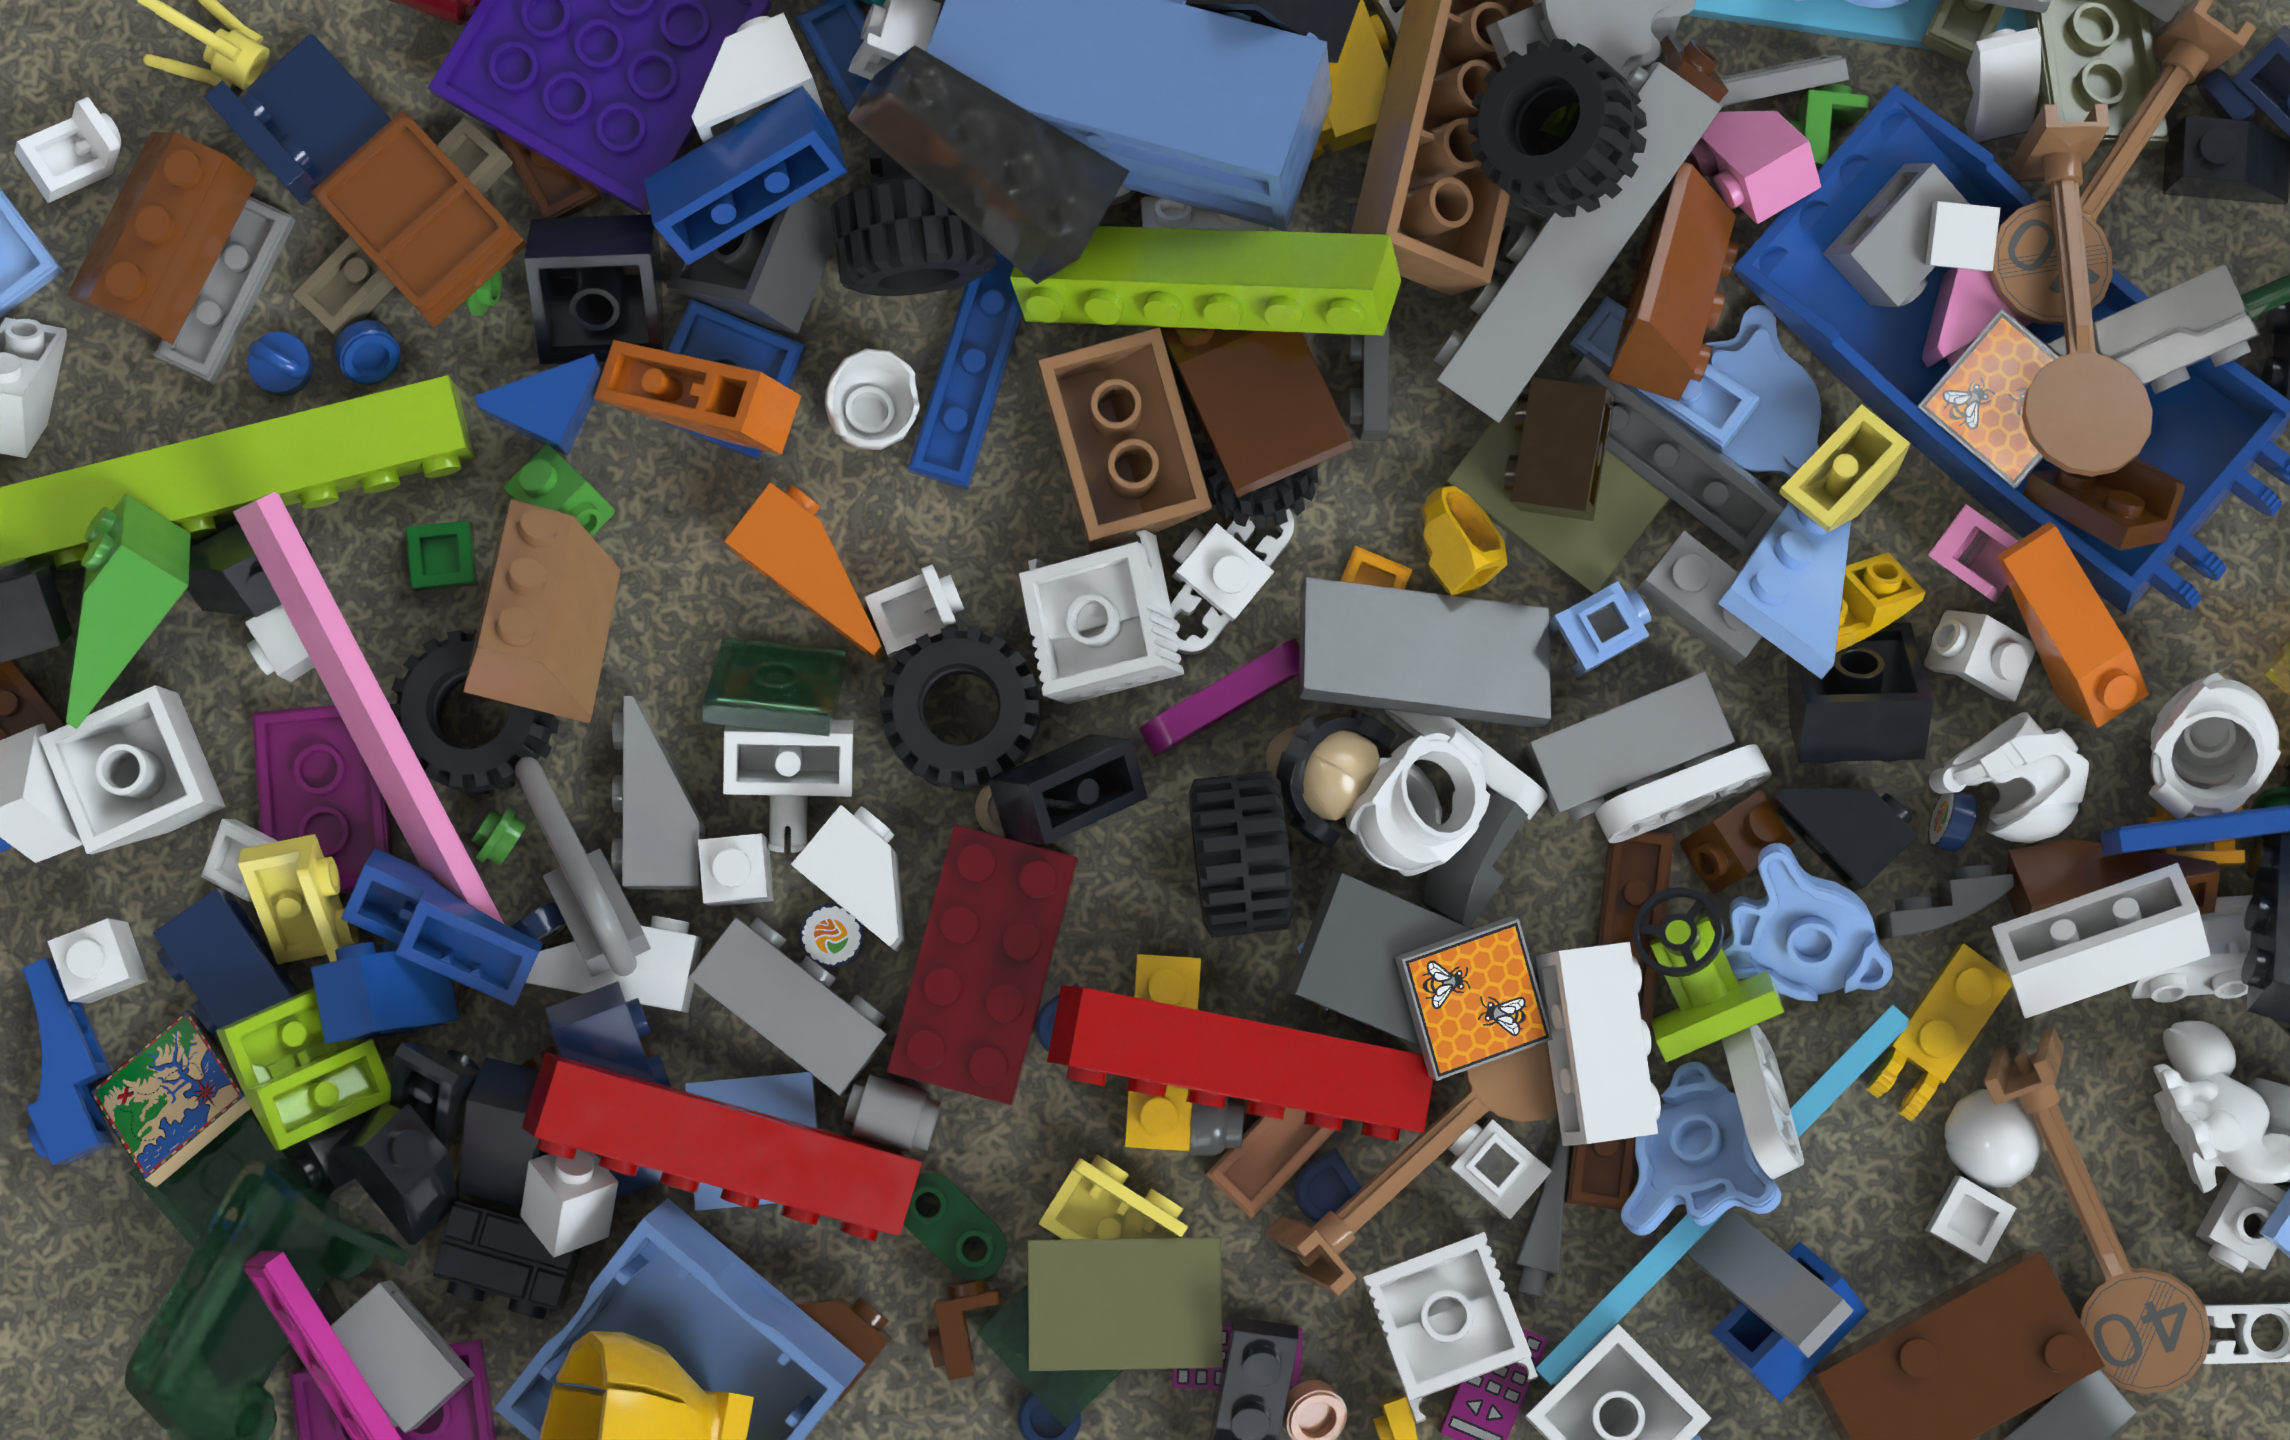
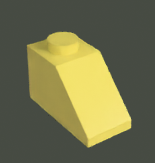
M1861 404L1781 487L1779 494L1826 532H1830L1857 517L1894 479L1911 443Z

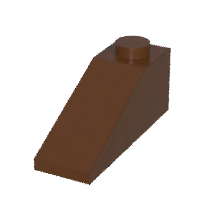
M2070 838L2049 843H2034L2023 848L2008 850L2007 874H2013L2014 887L2006 894L2016 918L2178 863L2198 906L2200 915L2215 912L2220 869L2215 861L2152 851L2103 856L2101 843Z

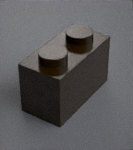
M1532 377L1529 394L1521 393L1519 395L1514 424L1516 431H1522L1519 454L1510 455L1504 475V491L1512 493L1510 501L1520 511L1594 521L1614 404V397L1607 387Z

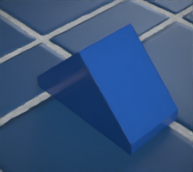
M591 354L475 396L479 409L489 420L543 445L548 444L554 450L568 456L595 401L594 395L603 368L595 355Z

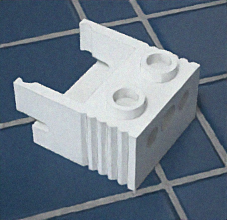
M1141 530L1136 532L1141 539V544L1134 542L1052 565L1038 559L1028 561L1030 571L1019 573L1030 633L1035 637L1032 643L1037 648L1035 652V657L1039 659L1037 669L1042 671L1039 679L1044 683L1041 688L1043 696L1065 704H1071L1184 675L1183 666L1179 665L1181 655L1176 653L1179 645L1174 642L1177 637L1176 632L1172 630L1174 621L1169 619L1172 611L1156 535L1147 530Z
M1485 1232L1363 1277L1416 1423L1426 1420L1425 1415L1419 1411V1405L1424 1396L1516 1362L1518 1366H1522L1527 1370L1528 1382L1538 1377L1531 1360L1532 1354L1509 1294L1504 1291V1282L1500 1280L1501 1273L1496 1269V1260L1491 1257L1492 1250L1491 1247L1487 1246L1488 1239Z

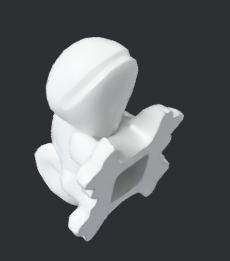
M2188 1020L2177 1022L2170 1028L2165 1029L2163 1045L2174 1069L2166 1064L2153 1067L2163 1089L2154 1095V1100L2160 1112L2165 1130L2170 1133L2174 1143L2179 1146L2182 1157L2187 1164L2190 1177L2198 1185L2203 1194L2207 1193L2217 1185L2215 1176L2216 1166L2226 1167L2233 1175L2256 1184H2277L2290 1180V1136L2274 1133L2265 1135L2270 1116L2268 1107L2255 1090L2229 1077L2236 1065V1054L2226 1034L2215 1025L2204 1021Z

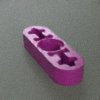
M1295 638L1279 645L1141 726L1138 730L1154 757L1171 750L1299 676V643Z

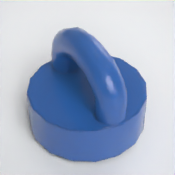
M380 320L359 321L346 327L337 337L334 346L335 359L345 377L361 385L377 384L389 378L397 369L401 358L398 343L390 329Z
M282 331L271 332L249 345L248 371L253 381L267 393L279 397L290 396L301 391L310 381L314 370L313 356L308 347L296 336Z

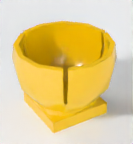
M590 1331L572 1344L556 1379L558 1383L588 1385L606 1391L601 1392L585 1387L553 1384L540 1431V1440H746L754 1397L730 1392L702 1390L663 1347L624 1332Z

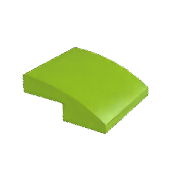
M315 987L216 1030L241 1089L275 1150H283L390 1101L391 1084L373 1039L325 1044Z

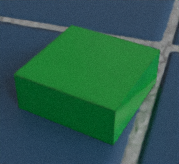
M470 521L406 527L411 589L418 592L478 585L473 528Z

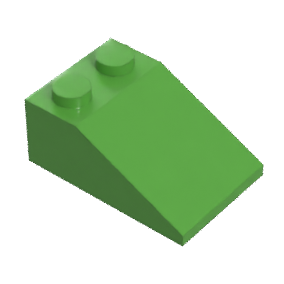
M126 493L113 510L103 507L93 518L84 535V539L89 542V545L81 562V565L85 567L66 714V723L75 729L81 725L189 585L191 534Z

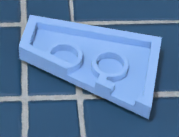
M1787 500L1786 508L1764 534L1718 604L1822 679L1834 666L1851 520L1830 532H1826Z

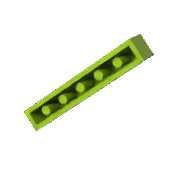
M1031 224L1010 276L1026 322L1380 336L1385 334L1401 284L1391 235Z

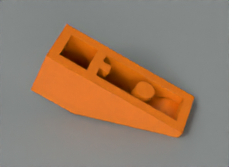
M613 340L594 399L729 443L782 455L801 395L759 371Z
M770 482L724 543L732 553L878 663L884 656L885 651L821 520L815 516L820 506L793 485H790L784 493Z
M2051 522L2046 523L1996 555L2056 697L2060 702L2098 729L2150 695L2129 644L2054 524Z

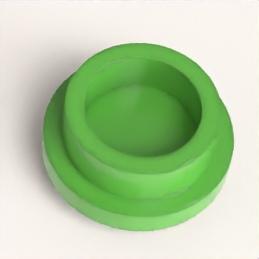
M508 805L501 814L493 809L489 810L470 840L480 846L474 857L482 863L489 859L499 866L504 862L527 825L526 822L514 816L517 809Z

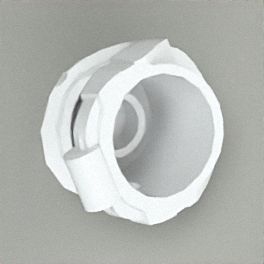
M2219 673L2203 677L2182 688L2164 705L2156 717L2157 719L2151 731L2150 748L2153 752L2150 770L2155 784L2151 788L2149 795L2176 819H2182L2188 813L2196 816L2229 813L2243 805L2262 786L2281 754L2279 750L2278 726L2265 700L2249 686L2237 681L2227 680Z
M2023 712L2006 720L1981 740L1944 763V768L1934 770L1929 777V784L1934 792L1944 794L1959 792L1965 786H1979L1983 782L1992 783L1999 790L2000 798L1990 812V820L1985 831L2008 841L2033 843L2058 835L2072 823L2078 812V805L2082 802L2086 790L2089 762L2082 754L2077 753L2079 748L2063 729L2056 728L2043 732L2027 712Z
M1451 728L1445 734L1433 733L1409 739L1391 754V758H1380L1378 772L1368 789L1358 797L1349 815L1345 817L1347 828L1352 832L1359 849L1374 863L1397 870L1404 876H1413L1446 863L1478 829L1479 822L1485 815L1490 799V794L1486 791L1485 772L1480 764L1483 751L1456 728ZM1417 760H1428L1437 763L1449 774L1453 781L1455 791L1452 796V813L1444 824H1441L1442 808L1434 785L1421 768L1413 764Z

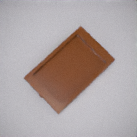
M404 110L311 191L321 205L433 328L477 289L482 287L487 280L526 247L527 244Z

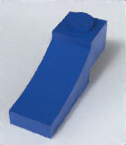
M375 848L362 869L341 919L398 944L399 947L395 953L396 955L515 1006L543 943L497 921L463 901L433 879L434 873Z
M45 957L22 968L37 1013L42 1053L38 1101L26 1106L32 1122L27 1124V1133L35 1151L41 1158L48 1157L51 1165H62L75 1162L115 1143L101 1110L89 1093L92 1090L91 1084L108 1077L112 1071L82 1003L68 1001L54 958Z

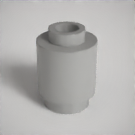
M869 1075L865 1087L857 1084L853 1085L844 1121L854 1123L853 1137L910 1153L913 1147L928 1151L939 1115L941 1101L927 1098L928 1091Z

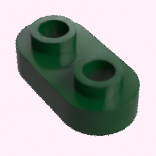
M932 1172L919 1174L903 1225L957 1276L966 1280L976 1281L986 1279L995 1274L1004 1263L1007 1254V1241L1002 1229L947 1177ZM925 1192L937 1195L941 1203L939 1212L933 1217H925L917 1210V1199ZM978 1236L985 1241L987 1253L983 1259L972 1261L966 1258L963 1253V1243L967 1238Z

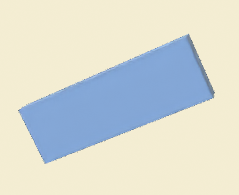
M1606 296L1570 343L1571 350L1582 359L1590 352L1610 367L1626 308ZM1710 364L1707 365L1700 382L1690 379L1679 401L1638 389L1722 453L1759 406L1760 401L1758 396Z

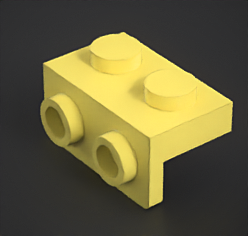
M316 834L240 850L238 866L277 964L327 955L329 961L334 962L337 961L336 949L359 943L358 926L341 919L345 908H343L338 895L340 892V878L337 865L331 856L324 858Z
M1099 1155L1095 1156L1091 1164L1081 1158L1078 1159L1038 1223L1061 1239L1182 1238L1188 1228L1187 1225L1177 1220L1183 1208L1153 1189H1150L1145 1199L1123 1185L1129 1174Z

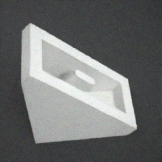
M44 723L0 740V838L35 863L83 845L39 740L40 736L48 733Z

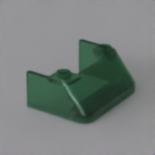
M260 1160L253 1161L245 1166L237 1175L133 1351L125 1373L126 1389L173 1440H268L275 1429L277 1413L275 1411L274 1398L264 1385L289 1344V1340L243 1268L245 1266L243 1263L260 1251L284 1252L310 1295L315 1299L328 1275L340 1281H348L357 1274L367 1270L376 1254L403 1267L411 1255L369 1220L284 1171Z

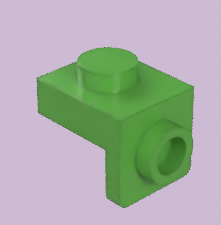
M1827 84L1817 86L1815 90L1809 89L1796 105L1795 120H1788V122L1809 140L1817 172L1828 161L1831 121L1857 123L1868 110L1869 96L1852 94L1853 89L1846 85Z
M545 444L503 486L516 501L573 515L592 537L615 513L614 508L587 480L548 444Z

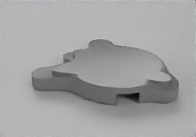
M1542 0L1545 20L1538 21L1545 37L1550 43H1552L1553 39H1565L1574 47L1577 43H1580L1590 48L1627 80L1630 72L1635 68L1653 63L1660 57L1661 45L1651 32L1652 23L1656 19L1689 14L1693 10L1696 0Z

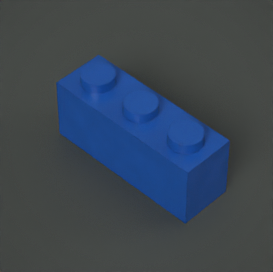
M801 86L644 179L654 227L684 262L689 265L845 174L847 169L835 126L806 89Z

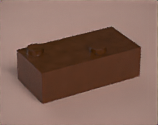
M2022 1249L1822 1359L1806 1377L1841 1440H1973L2105 1367L2042 1252Z

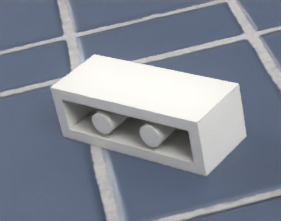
M2178 863L1992 927L2006 973L2025 1019L2211 956L2200 911Z
M1630 942L1562 950L1535 956L1541 999L1552 1035V1040L1548 1041L1562 1145L1591 1144L1658 1134L1656 1120L1660 1116L1661 1103L1657 1088L1650 1081L1647 1056L1651 1051V1035L1646 1022L1641 1019L1638 993L1642 985V975L1637 959L1632 956Z

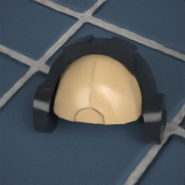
M1353 710L1350 716L1340 713H1328L1319 717L1311 715L1300 725L1277 734L1269 743L1266 752L1267 770L1271 771L1277 780L1284 802L1293 815L1289 823L1290 826L1310 841L1333 849L1340 834L1323 819L1338 820L1349 815L1358 797L1366 792L1378 772L1380 757L1377 747L1373 743L1389 749L1396 737V733L1375 717Z

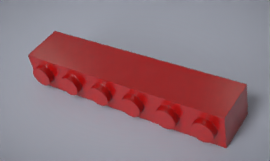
M1061 985L1047 1057L1048 1063L1068 1066L1066 1077L1068 1080L1105 1086L1107 1074L1129 1078L1127 1091L1165 1098L1167 1085L1188 1089L1186 1102L1224 1109L1226 1097L1247 1100L1245 1113L1283 1120L1285 1108L1305 1111L1303 1124L1341 1131L1343 1119L1363 1122L1361 1135L1396 1142L1399 1141L1400 1130L1424 1133L1433 1079L1429 1078L1422 1054L1085 987Z
M547 1052L544 1054L521 1127L533 1137L539 1138L536 1149L552 1155L574 1159L577 1149L601 1155L598 1165L618 1173L636 1176L639 1166L662 1172L659 1182L674 1188L697 1193L700 1182L723 1188L720 1198L725 1201L753 1209L758 1208L760 1199L782 1204L780 1212L782 1216L811 1225H817L820 1215L842 1221L840 1231L870 1241H876L879 1231L900 1236L922 1165L921 1161L904 1152Z

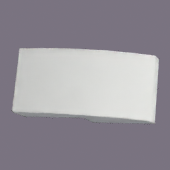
M2038 28L2019 32L2013 29L1998 30L1985 36L1982 40L1976 41L1966 71L1974 94L1964 123L1968 137L1976 143L2029 131L2037 107L2041 74V37Z

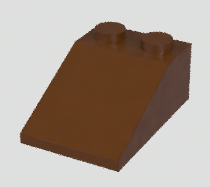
M1160 327L1174 378L1237 498L1354 448L1350 435L1302 332Z

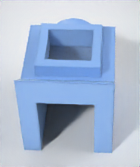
M1619 581L1569 609L1554 615L1549 621V629L1553 635L1559 631L1563 635L1578 661L1572 668L1579 678L1643 642L1649 636L1644 625L1651 622V615L1635 589L1624 592Z

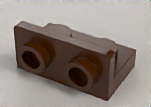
M2136 457L2116 472L2092 477L2068 473L2059 467L2029 473L2023 495L2032 502L2121 551L2167 541L2185 490V485L2182 481Z

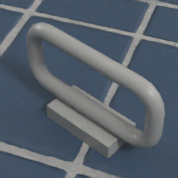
M523 757L515 766L516 776L560 866L543 875L546 885L592 977L610 968L619 976H628L636 969L637 961L635 956L651 949L647 938L601 849L599 848L586 854L541 765L533 757Z

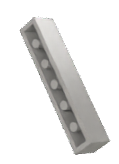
M1660 62L1652 63L1648 71L1638 66L1627 79V83L1636 90L1641 99L1637 106L1646 113L1647 126L1637 130L1647 141L1644 153H1634L1632 161L1639 166L1634 176L1630 178L1624 174L1617 183L1623 190L1613 199L1606 194L1599 198L1601 207L1588 213L1580 206H1577L1575 217L1562 218L1552 211L1550 217L1545 216L1536 230L1526 225L1505 255L1513 263L1500 282L1492 278L1490 284L1481 287L1469 306V309L1476 313L1474 319L1463 334L1453 329L1432 359L1440 365L1434 374L1439 382L1498 423H1500L1722 108L1720 104Z

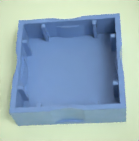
M667 1198L641 1220L590 1285L588 1293L577 1313L567 1325L543 1345L494 1410L530 1440H540V1431L553 1384L585 1387L601 1392L606 1391L588 1385L557 1382L556 1376L572 1344L590 1331L624 1332L663 1347L702 1390L730 1392L754 1397L746 1440H805L866 1363Z

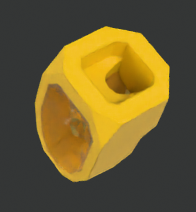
M1438 487L1427 496L1422 507V517L1425 523L1424 543L1430 556V571L1448 595L1467 596L1487 584L1508 565L1504 539L1486 512L1467 493L1458 487Z

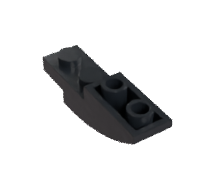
M1234 1317L1226 1359H1223V1368H1221L1209 1440H1279L1299 1342L1298 1326Z

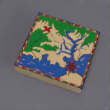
M189 1010L185 1011L89 1092L144 1180L155 1187L159 1186L251 1108L231 1065L200 1019Z

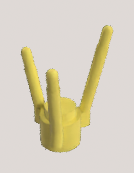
M136 0L161 18L206 44L203 60L211 65V70L152 54L144 56L143 62L145 65L211 84L214 87L223 80L232 91L235 86L246 90L258 79L265 68L269 57V49L261 44L263 36L243 25L217 0L197 1L227 27L230 32L221 28L213 33L159 0Z

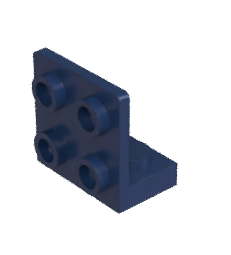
M308 35L238 97L223 80L203 96L302 206L314 196L311 191L391 121L390 117L314 35Z

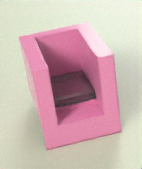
M1965 504L1928 556L1996 603L2009 585L1996 555L2017 543L2018 540Z

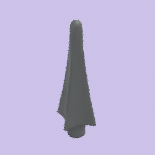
M1560 1128L1548 1167L1552 1172L1543 1182L1528 1226L1511 1266L1522 1268L1517 1292L1537 1298H1542L1547 1275L1555 1277V1274H1560L1564 1192L1571 1145H1562Z

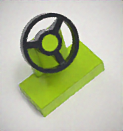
M1681 887L1665 889L1651 896L1639 909L1633 924V940L1637 952L1651 969L1665 976L1679 1008L1654 1018L1652 1022L1656 1042L1666 1062L1784 1013L1778 991L1768 970L1738 982L1722 948L1724 927L1718 910L1702 893ZM1676 897L1697 900L1686 915L1673 914L1667 917L1661 926L1643 924L1649 912L1665 900ZM1706 907L1713 915L1715 931L1708 917L1700 920ZM1641 935L1655 938V940L1650 941V946L1658 963L1646 954L1642 945Z

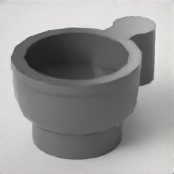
M1226 1097L1224 1109L1193 1103L1190 1156L1217 1155L1223 1152L1225 1148L1241 1149L1244 1112L1243 1099Z

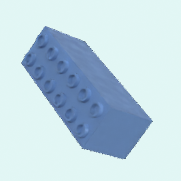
M945 0L915 78L934 137L1282 231H1287L1332 102L1326 41L1319 40L1311 32L1307 36L1250 22L1251 17L1243 13L1226 12L1223 15L1186 5V0Z

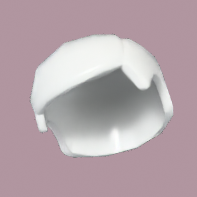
M865 348L844 358L832 373L825 392L826 412L835 434L840 435L844 442L857 449L882 450L903 440L916 420V415L920 408L915 383L916 374L912 367L890 350Z
M1977 1089L1957 1101L1945 1123V1147L1950 1160L1974 1184L1984 1188L2011 1187L2031 1174L2043 1150V1139L2032 1114L2025 1113L2018 1097L1994 1105L1988 1089Z

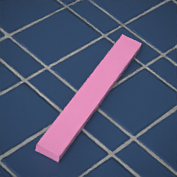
M273 492L233 511L421 868L434 873L433 879L454 895L504 924L279 494Z

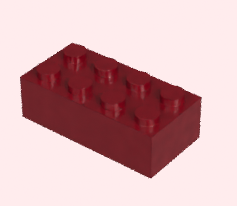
M954 825L887 1070L888 1073L1007 1105H1014L1079 863L1078 857Z

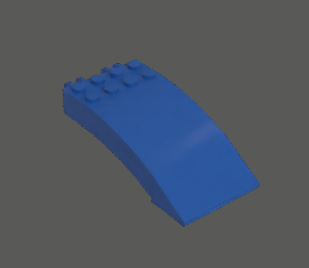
M1894 85L1818 171L1821 188L1785 208L1733 267L1734 273L1835 376L1879 417L2024 538L2048 522L2054 524L2097 594L2125 615L2150 586H2153L2167 598L2172 599L2175 604L2180 605L2186 610H2193L2202 599L2200 598L2201 595L2190 582L2170 569L2168 565L2177 556L2200 575L2217 581L2225 573L2227 566L2220 560V557L2216 556L2214 552L2209 551L2206 546L2193 538V536L2231 492L2267 517L2274 516L2280 509L2282 501H2280L2275 492L2248 472L2255 464H2258L2281 482L2290 485V456L2274 444L2285 431L2290 419V401L2234 360L2215 368L2210 357L2186 367L2191 379L2154 394L2150 384L2144 386L2152 406L2153 415L2151 434L2137 457L2182 481L2185 485L2181 502L2165 542L2120 551L2027 499L2023 492L2029 474L2017 488H2013L1917 407L1951 368L1946 358L1929 368L1926 367L1921 358L1942 277L1951 268L1935 266L1925 277L1928 283L1923 292L1912 302L1904 306H1870L1823 255V252L1904 164L1934 163L1970 205L1999 207L1998 227L2017 209L2037 202L1994 161L1992 153L1900 87ZM2113 268V277L2105 297L2092 309L2093 323L2150 297ZM2032 323L2026 327L2045 344L2065 336L2064 324L2043 325ZM2042 458L2030 473L2058 467Z

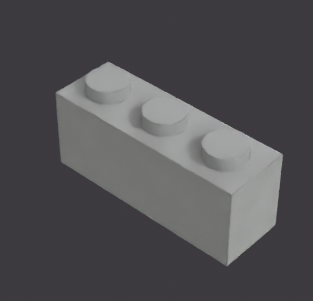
M1705 671L1534 740L1524 749L1540 787L1548 794L1546 802L1552 817L1568 811L1572 822L1595 814V811L1605 803L1604 796L1624 788L1630 791L1663 778L1661 773L1683 764L1687 769L1720 756L1719 750L1732 744L1735 740Z
M736 917L689 976V979L838 1095L844 1096L890 1037L888 1033L879 1027L886 1016L857 994L848 1003L832 991L830 986L837 978L806 955L800 964L792 960L780 950L787 939L760 918L756 917L749 926Z

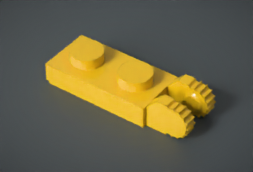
M1958 944L1908 1016L1909 1021L1907 1023L1909 1026L1888 1046L1891 1050L1870 1079L1866 1090L1877 1098L1881 1097L1882 1094L1888 1092L1893 1086L1906 1060L1924 1073L1903 1098L1898 1113L1910 1122L1914 1120L1931 1099L1939 1083H1945L2011 988L2012 985L2008 975L1966 944Z

